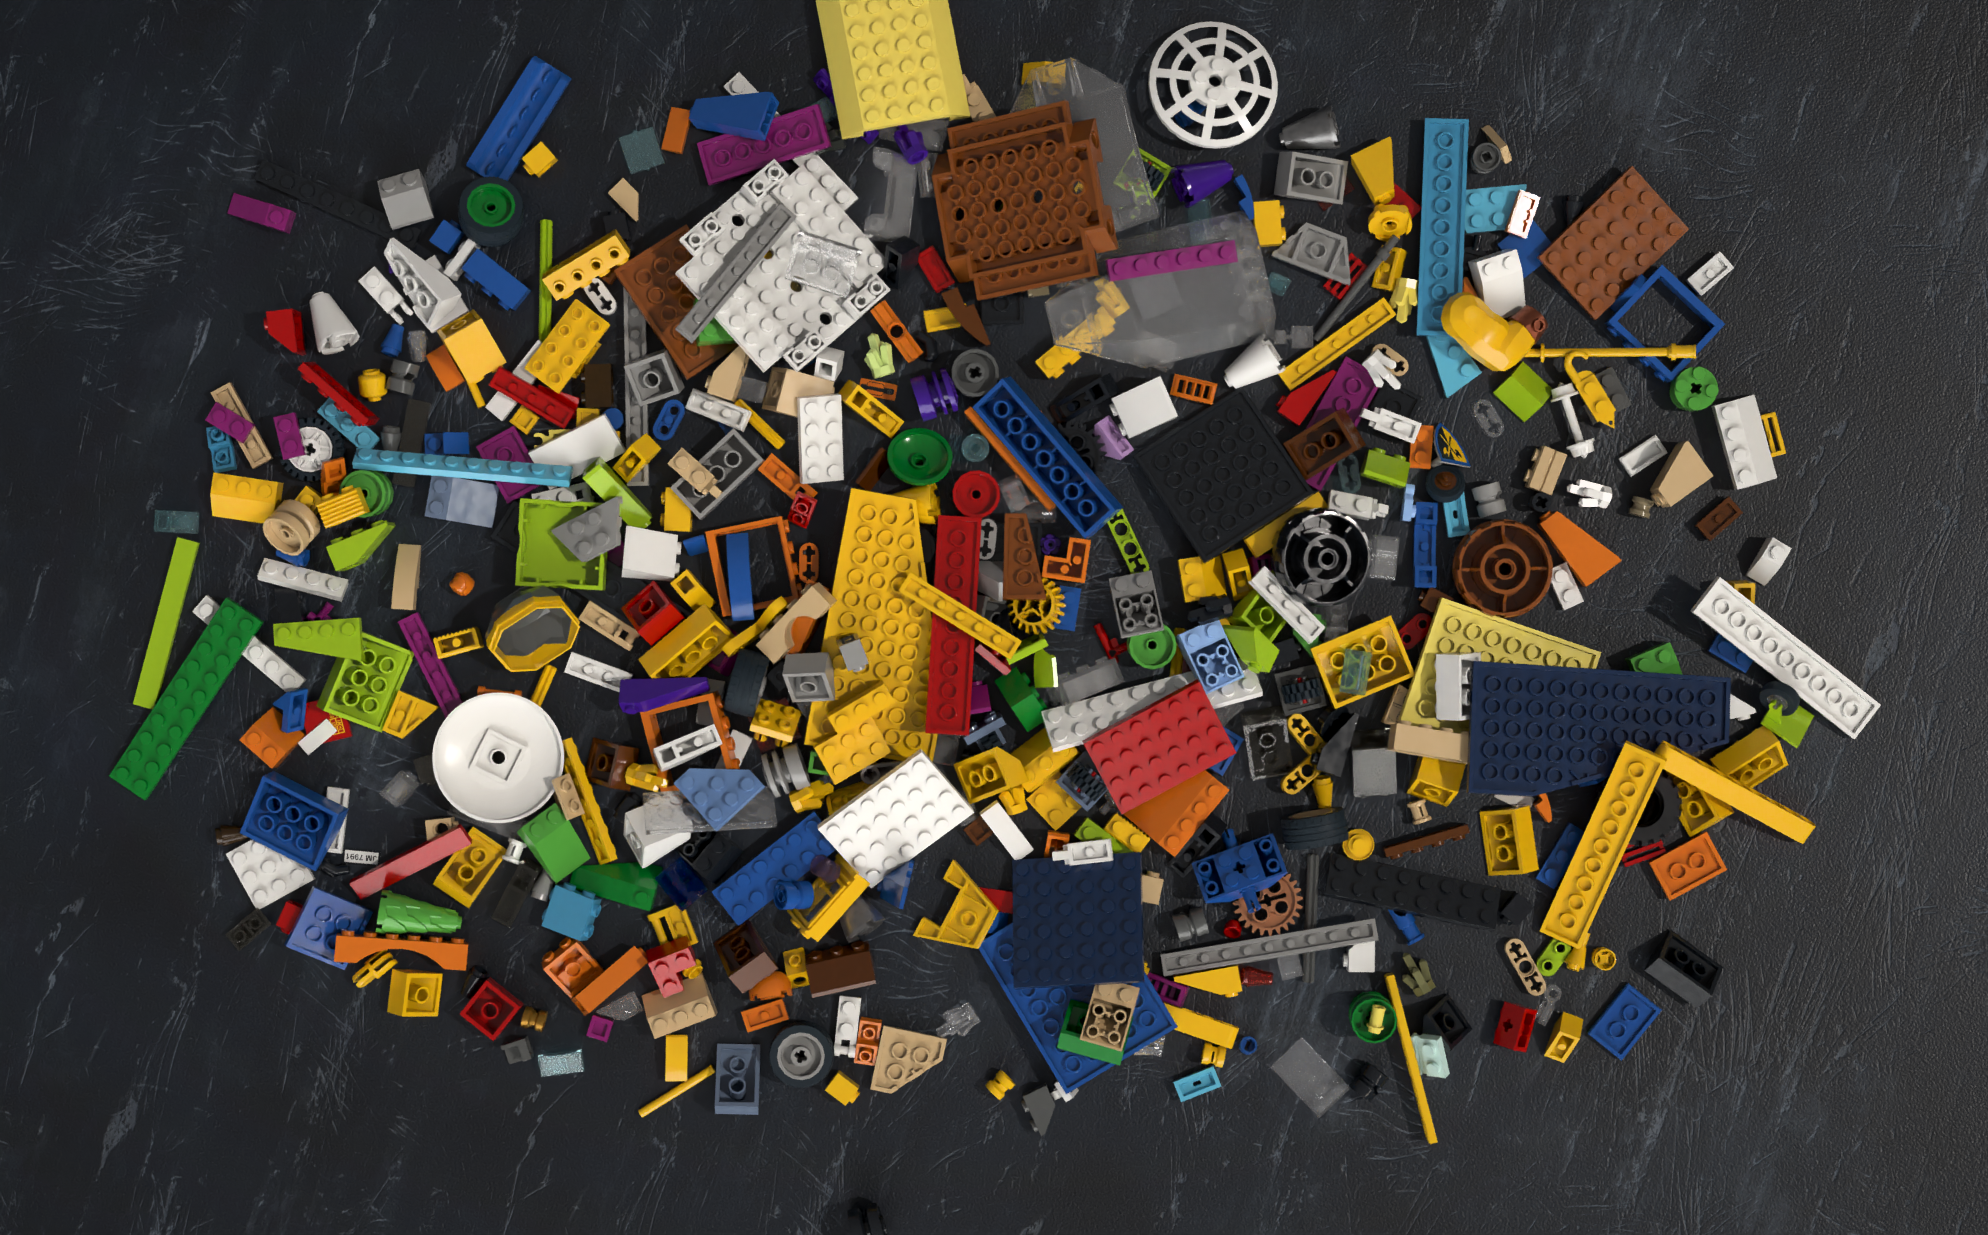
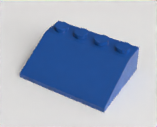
M272 771L262 777L240 833L313 871H317L340 831L349 809Z

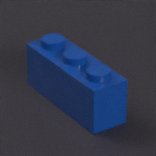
M478 248L461 268L466 272L464 276L472 283L478 281L483 285L481 290L491 297L494 294L500 300L497 303L507 311L510 308L516 311L531 292L529 288Z

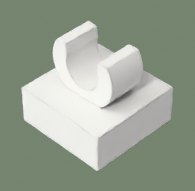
M1057 1080L1054 1083L1056 1088L1050 1094L1054 1100L1063 1097L1067 1102L1079 1090L1076 1088L1066 1094Z

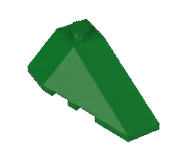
M639 862L581 865L572 872L570 883L576 885L577 890H588L596 893V896L651 911L663 867L650 864L642 869Z

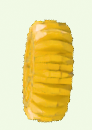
M1045 577L1042 578L1044 589L1047 591V600H1026V606L1023 609V600H1013V603L1007 605L1008 608L1013 609L1008 613L1011 617H1014L1012 620L1013 624H1018V629H1025V633L1028 634L1033 631V634L1039 635L1040 630L1046 634L1047 626L1051 630L1055 629L1053 622L1061 623L1057 617L1058 615H1065L1064 612L1060 611V608L1066 607L1065 603L1060 602L1065 598L1064 595L1059 594L1061 588L1055 587V582L1053 581L1048 583V578ZM1035 601L1040 603L1039 610L1033 608L1036 607L1034 606ZM1049 603H1051V609L1048 614L1047 606ZM1036 614L1042 619L1034 623L1026 620L1027 617H1032Z

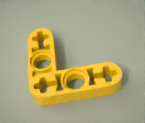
M782 596L777 598L767 607L755 624L731 639L723 646L722 650L729 658L738 653L740 649L745 648L758 639L760 634L767 628L770 630L774 625L773 621L781 613L783 614L789 604Z
M1301 714L1289 715L1285 721V726L1308 756L1282 778L1280 787L1286 794L1298 793L1321 773L1312 770V774L1309 777H1305L1302 774V767L1304 765L1312 766L1310 764L1311 755L1314 751L1316 752L1317 747L1324 740ZM1292 719H1300V722L1298 724L1301 727V729H1305L1307 727L1308 730L1301 733L1299 728H1292ZM1307 734H1312L1315 738L1312 746H1307L1304 742ZM1297 773L1298 777L1301 778L1303 782H1301V780H1297L1293 784L1295 787L1294 790L1292 788L1287 789V780H1295L1297 776L1294 774Z

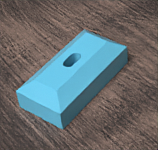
M1463 491L1457 500L1443 503L1448 538L1466 535L1470 531ZM1454 510H1455L1456 513H1457V518H1456V519H1455L1454 516H1453V511H1454Z
M1213 1065L1173 1081L1181 1102L1221 1087ZM1201 1081L1200 1084L1193 1085L1194 1082Z

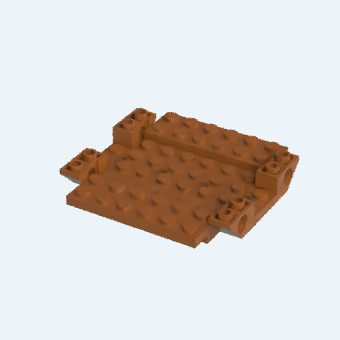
M1064 100L947 128L951 149L947 150L948 153L937 155L932 172L934 193L946 261L959 283L974 281L977 301L1099 275L1095 251L1099 254L1117 250L1118 244L1111 206L1104 205L1097 163L1103 162L1096 118L1075 122L1073 125L1069 101ZM1078 181L1083 185V189L1079 194L1074 190V185ZM1038 190L1043 194V199L1039 203L1034 198ZM999 199L1003 202V209L1000 212L995 208V203ZM960 208L964 211V218L962 220H958L956 217V213Z

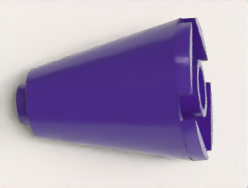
M1225 160L1177 165L1171 169V173L1174 172L1175 178L1171 179L1178 200L1180 202L1184 201L1186 203L1184 207L1189 208L1229 182L1234 171L1232 165Z

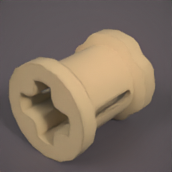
M1425 798L1407 803V807L1411 809L1414 819L1412 821L1413 825L1432 819L1427 813L1424 804L1426 802Z

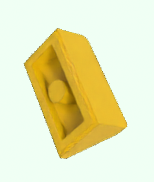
M1393 247L1389 252L1391 255L1388 259L1382 261L1375 270L1371 287L1389 292L1394 291L1396 279L1401 278L1407 255L1406 250L1398 247Z

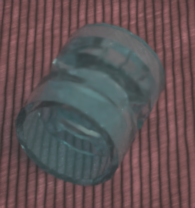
M979 434L967 436L962 443L964 458L972 463L984 461L989 454L987 439Z

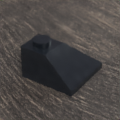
M1445 994L1424 1015L1422 1034L1442 1036L1445 1053L1451 1051L1472 1030L1449 994Z

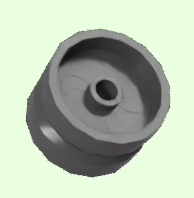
M970 349L961 353L954 361L951 369L952 380L956 389L964 396L970 398H982L997 384L999 379V368L994 357L980 349ZM972 371H979V377L973 378L971 376Z

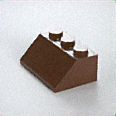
M856 941L850 945L834 946L828 950H816L805 955L812 998L876 984L874 961L869 941Z

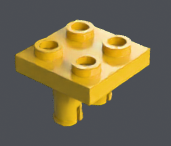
M760 699L749 731L755 732L754 738L756 740H759V736L762 734L760 741L764 742L770 736L776 738V746L779 747L782 740L781 747H786L789 742H792L802 710L770 700Z

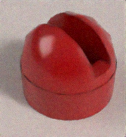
M1231 919L1226 922L1224 926L1225 936L1238 938L1241 935L1242 928L1239 921Z

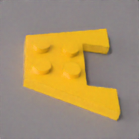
M952 860L943 879L960 889L941 926L923 917L913 936L979 949L999 910L956 860Z

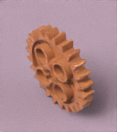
M1288 874L1277 881L1281 885L1277 893L1270 892L1268 888L1259 891V902H1263L1265 896L1274 898L1283 893L1286 894L1284 898L1271 901V906L1267 907V904L1261 905V909L1265 910L1268 914L1267 918L1262 921L1257 920L1255 917L1256 908H1253L1255 911L1253 913L1247 911L1243 897L1233 902V905L1239 906L1234 911L1235 914H1242L1238 919L1239 922L1246 920L1247 922L1244 927L1253 926L1252 933L1260 929L1261 936H1263L1265 931H1268L1269 936H1272L1273 930H1276L1280 935V928L1282 927L1288 931L1287 923L1295 925L1292 919L1293 916L1300 917L1296 909L1303 908V906L1297 904L1298 901L1303 900V897L1296 895L1301 891V888L1294 889L1297 881L1290 882L1291 874ZM1279 902H1285L1288 905V910L1285 913H1278L1275 908Z

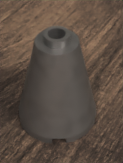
M1332 105L1326 106L1283 127V132L1279 133L1281 145H1286L1287 149L1340 148L1341 142L1337 140L1339 130L1334 111L1331 112Z
M838 883L834 884L831 887L833 889L831 893L834 895L841 886ZM860 895L839 920L847 941L852 943L859 940L857 935L865 934L866 936L879 927L885 918L866 898Z

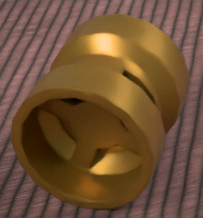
M526 1006L521 1020V1027L529 1028L534 1026L535 1031L542 1032L548 1011L540 1010L536 1013L537 1011L533 1007Z

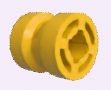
M1597 947L1591 953V961L1596 967L1606 971L1614 967L1616 956L1606 947Z
M1205 1042L1201 1063L1206 1065L1212 1063L1216 1067L1222 1068L1226 1047L1220 1045L1216 1047L1211 1043Z
M1000 1069L996 1073V1077L993 1080H989L985 1086L997 1099L1001 1100L1005 1096V1092L1011 1090L1015 1083Z

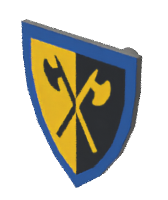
M1439 422L1434 431V446L1438 457L1431 462V466L1434 468L1446 463L1470 468L1468 458L1458 440Z

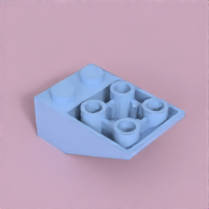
M1219 620L1202 626L1199 625L1175 636L1183 658L1196 680L1198 679L1206 694L1245 677Z

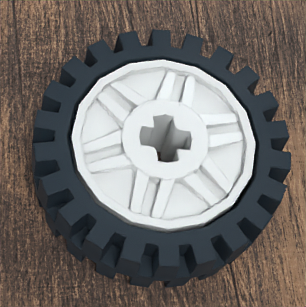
M302 418L298 420L306 455L283 460L280 444L278 443V456L281 458L280 462L285 467L284 469L293 477L302 481L318 482L321 481L322 462L340 457L344 458L345 443L340 432L329 422L319 418ZM313 444V448L316 449L315 453H311L310 456V451H307L308 446L312 447Z

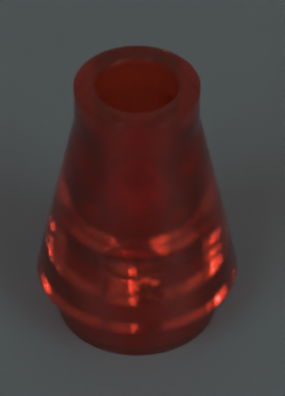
M1247 966V968L1242 967L1240 972L1241 985L1246 987L1272 985L1273 973Z

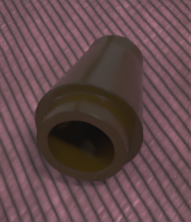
M221 825L219 828H215L217 845L227 846L248 839V837L240 833L242 826Z

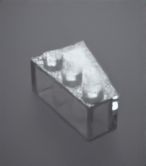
M1105 656L1095 660L1096 665L1089 667L1088 664L1075 668L1077 672L1069 674L1068 671L1058 675V687H1046L1053 707L1072 704L1125 682L1116 659H1108Z

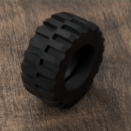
M1662 770L1653 789L1658 801L1656 814L1649 822L1636 826L1628 843L1630 845L1647 846L1648 844L1660 842V839L1666 838L1670 834V830L1672 828L1675 829L1678 824L1676 820L1681 816L1682 812L1679 810L1680 804H1682V798L1678 795L1680 790L1677 785H1674V779L1664 773V770ZM1609 777L1603 780L1601 786H1598L1596 791L1598 796L1595 798L1594 804L1597 805Z

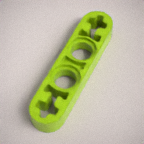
M1121 509L1116 515L1117 517L1122 515L1123 519L1117 520L1113 524L1109 520L1107 524L1130 573H1139L1133 570L1136 567L1135 562L1129 563L1128 559L1134 558L1138 554L1142 557L1137 559L1139 564H1144L1146 567L1143 569V572L1149 571V564L1123 509ZM1118 523H1124L1127 526L1126 534L1122 536L1116 534L1115 526ZM1129 542L1134 543L1137 548L1136 552L1133 555L1126 554L1124 552L1125 544Z

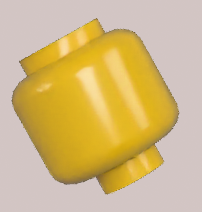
M380 369L363 370V374L358 377L360 395L368 398L369 402L380 401L381 396L388 392V389L385 388L387 383L386 375L380 372Z

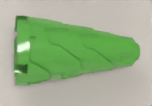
M382 890L381 895L387 896V898L381 897L377 925H381L382 928L376 927L375 933L456 932V929H461L462 916H458L459 912H456V910L435 906L405 895L392 893L389 890Z

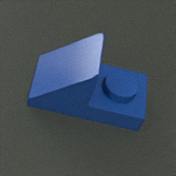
M468 432L424 434L425 454H470Z
M302 688L288 691L273 703L274 706L283 710L281 728L283 732L290 733L304 729L308 689Z

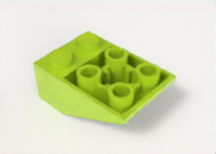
M380 520L372 523L371 529L361 528L351 532V537L343 538L342 536L331 540L332 545L326 548L335 570L347 571L364 564L396 526L395 523Z

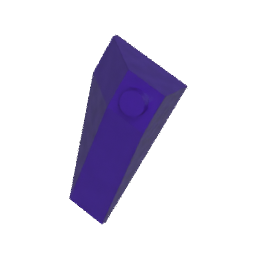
M707 677L620 679L619 705L622 712L628 714L646 712L710 691V684Z

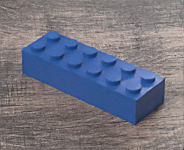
M816 810L712 891L713 895L738 926L774 899V888L778 882L791 881L793 883L836 850L818 830L817 825L824 820Z

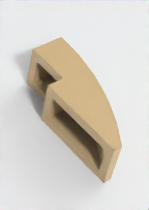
M399 544L391 609L416 610L421 545Z

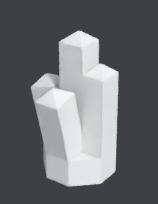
M1376 349L1362 362V365L1368 370L1376 387H1382L1384 384L1383 379H1385L1395 390L1400 389L1401 383L1387 368H1395L1396 361L1383 355L1379 349Z
M1580 479L1576 481V485L1569 484L1567 486V492L1585 497L1579 499L1578 504L1580 507H1600L1606 509L1611 501V487Z

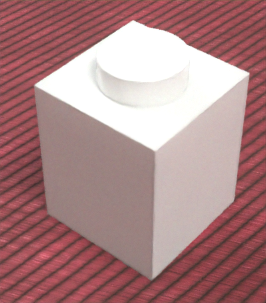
M826 347L816 357L814 376L835 381L842 371L844 351Z

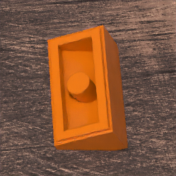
M671 107L662 150L683 154L690 126V110Z

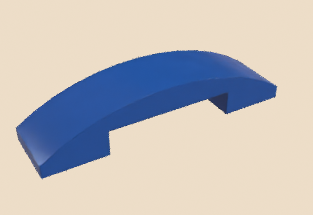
M1416 502L1413 533L1414 587L1436 588L1438 503Z
M748 533L726 534L732 620H755L749 558Z

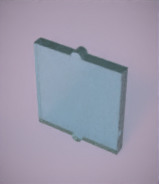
M653 127L641 131L634 130L632 134L619 138L630 174L643 170L649 171L650 168L665 163Z

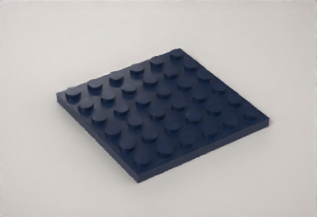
M1141 852L1113 854V861L1071 866L1070 864L1065 865L1064 860L1053 861L1052 857L1012 860L1014 989L1144 983Z

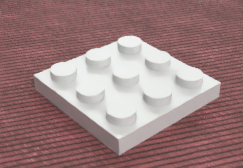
M250 840L226 854L257 911L315 879L311 870L306 866L254 840Z

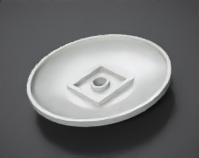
M487 693L463 702L444 720L433 745V771L443 795L460 812L484 822H512L534 813L553 795L555 789L552 779L562 776L564 748L555 723L537 704L515 694ZM496 751H501L505 755V760L501 764H496L492 760V755Z

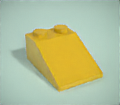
M472 827L468 833L472 839V844L455 852L433 883V885L467 908H470L502 862V855H505L507 851L506 848L475 827Z

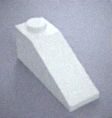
M712 724L654 748L653 754L660 771L663 772L712 750L723 743L715 724Z

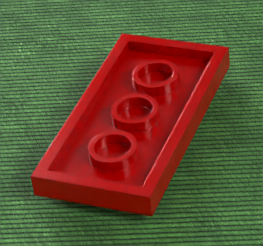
M303 362L298 367V370L302 372L301 377L308 383L313 382L318 386L317 391L324 397L328 398L329 396L334 400V406L340 411H346L350 414L351 421L356 425L372 426L380 419L316 362Z

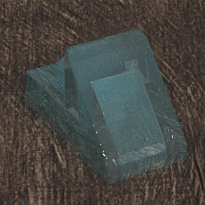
M155 510L154 532L198 534L199 512Z

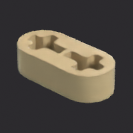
M1378 344L1372 348L1371 354L1376 349L1381 350L1383 348L1386 350L1384 354L1387 357L1395 360L1396 363L1400 361L1403 363L1401 366L1403 371L1395 372V368L1390 369L1387 367L1396 377H1400L1408 371L1409 365L1407 360L1389 346Z

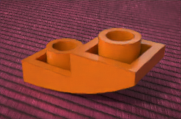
M861 1017L854 1063L875 1066L882 1020Z

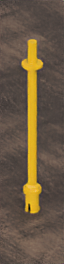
M1541 343V349H1530L1525 356L1541 357V363H1544L1545 357H1566L1571 351L1580 350L1586 353L1588 357L1667 356L1671 360H1676V358L1696 359V345H1676V343H1671L1667 348L1545 349L1544 343Z

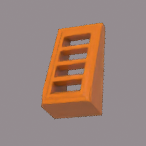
M1175 374L1169 395L1212 405L1217 383ZM1180 380H1183L1184 383L1181 393L1177 392ZM1188 382L1192 383L1190 395L1186 394ZM1197 384L1201 385L1198 397L1194 396ZM1205 386L1209 387L1207 399L1203 398Z

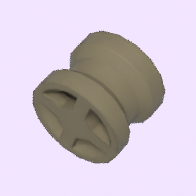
M1633 496V505L1629 508L1628 513L1649 519V510L1654 502Z

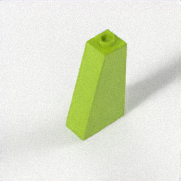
M598 457L584 469L582 478L605 502L617 496H622L623 504L620 503L619 516L629 526L645 529L651 524L652 514L601 457Z

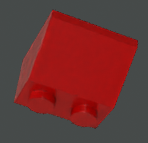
M294 309L267 311L266 317H264L265 330H268L272 337L293 353L302 356L306 355L301 312Z
M654 580L621 608L636 631L651 646L684 618L676 605Z

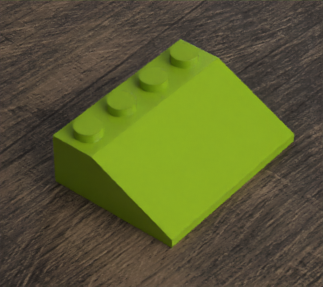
M362 631L364 661L337 657L316 706L325 712L382 733L396 695L411 665L414 653Z

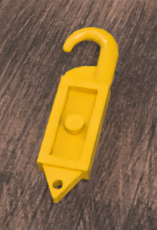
M1580 350L1571 351L1564 359V367L1596 422L1600 421L1614 428V412L1616 409L1596 376L1587 370L1577 373L1572 365L1574 357L1581 356L1587 360L1588 356Z

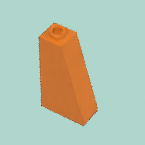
M1549 510L1539 518L1541 521L1537 526L1563 561L1567 563L1569 569L1583 587H1587L1621 562L1617 555L1560 512L1554 511L1551 513Z
M808 579L805 587L808 584H811L813 586L818 582ZM823 586L831 594L832 590ZM808 616L796 618L791 631L795 646L787 654L805 653L823 616L818 619Z
M633 946L571 1000L586 1016L648 963L646 959L647 954L641 947L637 949Z

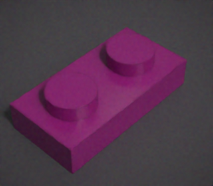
M219 402L215 403L205 421L241 443H245L255 424Z
M293 412L273 417L283 460L306 455L297 414Z

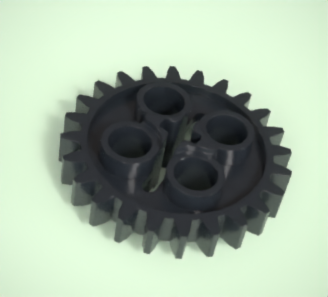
M1067 421L1066 428L1062 423H1059V430L1057 431L1076 453L1087 448L1090 449L1088 453L1080 455L1082 459L1085 456L1090 459L1091 465L1089 468L1100 479L1097 471L1104 472L1100 464L1107 463L1106 460L1102 459V456L1106 455L1107 452L1101 451L1105 443H1098L1101 435L1094 437L1095 429H1091L1088 432V424H1084L1080 428L1078 421L1075 422L1074 427H1072L1070 421ZM1076 436L1083 439V446L1081 448H1076L1073 445V440Z

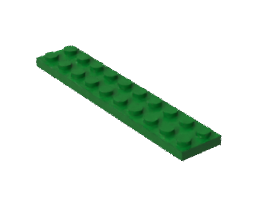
M229 597L225 598L109 777L143 800L148 799L264 623L263 620Z

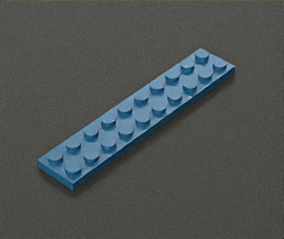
M1425 118L1416 336L1451 337L1443 329L1441 322L1442 310L1450 297L1456 293H1462L1469 119Z

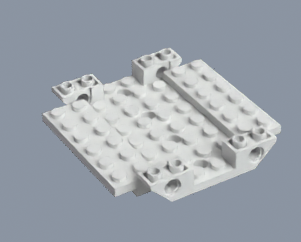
M775 159L747 181L713 213L708 214L679 239L693 258L675 273L699 300L779 203H782L797 216L771 247L772 258L765 259L763 257L714 316L763 373L782 357L798 372L890 291V288L877 275L884 268L885 257L803 165L789 176ZM739 216L743 220V225H734L732 217ZM791 282H798L801 285V291H793L790 286ZM820 315H828L830 324L825 325L821 323Z

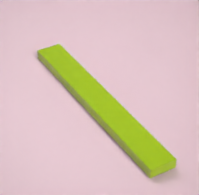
M177 537L134 697V705L153 710L158 702L200 545L199 542Z

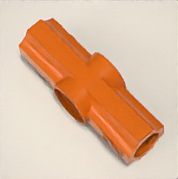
M885 300L870 310L908 364L924 353ZM895 326L903 329V334L898 338L891 335V329Z

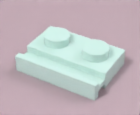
M1414 1033L1411 1036V1041L1420 1075L1427 1074V1076L1446 1078L1450 1072L1442 1036L1417 1035V1033Z

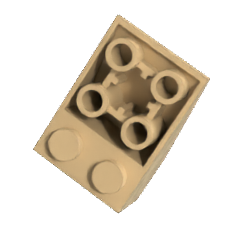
M1127 984L1095 985L1079 1040L1122 1052L1140 988Z

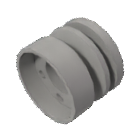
M797 743L783 747L784 758L780 759L775 750L772 751V762L767 753L761 755L762 770L766 783L776 798L781 797L780 786H782L785 794H789V783L791 782L797 790L811 786L809 774Z

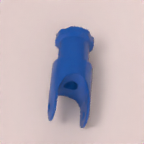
M1388 909L1398 929L1402 930L1407 938L1408 946L1425 937L1424 933H1421L1415 924L1416 919L1412 914L1403 913L1401 916H1398L1393 910Z

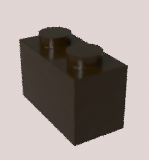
M584 364V369H581V382H585V391L581 393L582 404H585V408L590 409L614 408L613 365Z

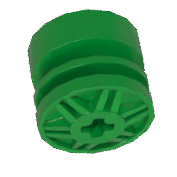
M1375 991L1362 992L1349 1005L1348 1016L1353 1031L1365 1042H1383L1391 1037L1395 1031L1397 1024L1396 1013L1390 1001L1383 994ZM1373 1004L1382 1005L1386 1008L1382 1023L1384 1029L1381 1030L1380 1034L1369 1032L1366 1026L1370 1021L1368 1012L1372 1011Z

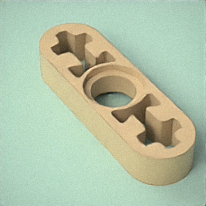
M1509 938L1504 944V950L1526 990L1534 996L1543 994L1546 990V983L1524 943L1518 938ZM1511 943L1519 944L1520 946L1517 949L1520 955L1525 953L1526 956L1518 958L1514 951H1509ZM1525 960L1529 961L1531 969L1526 973L1521 972L1519 969L1520 963ZM1532 975L1536 982H1541L1538 986L1539 990L1530 989L1533 984L1529 978L1525 981L1524 977Z

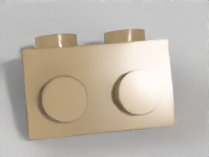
M570 773L552 779L555 789L553 793L554 799L564 813L566 820L585 814Z

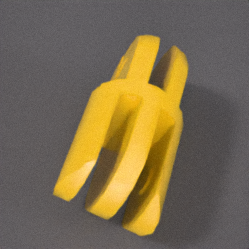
M388 949L375 953L364 963L365 966L353 975V983L357 982L356 986L358 988H363L375 978L379 979L398 963L396 959L391 960L393 955L390 952L386 953Z

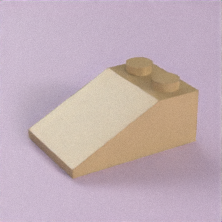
M740 346L716 368L712 376H708L705 384L708 394L734 403L736 402L750 358Z

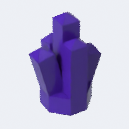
M906 124L896 126L897 131L894 132L893 137L906 161L912 165L920 163L928 155L922 132L909 130Z

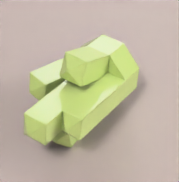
M871 333L867 337L871 349L866 354L864 360L871 369L873 378H880L895 373L891 344L880 341L878 334Z

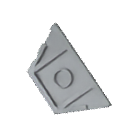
M1307 222L1271 255L1273 258L1347 286L1351 284L1347 237Z
M617 496L552 530V533L581 562H588L621 545L620 527L622 526V517H619L620 503L623 504L622 496Z

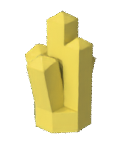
M1408 278L1396 279L1395 289L1388 304L1392 309L1398 308L1396 320L1400 323L1407 322L1408 315H1411L1412 305H1418V280Z

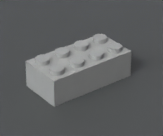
M733 428L698 461L718 480L715 485L723 492L718 499L710 492L706 495L702 492L700 493L683 477L670 488L700 520H703L765 460Z

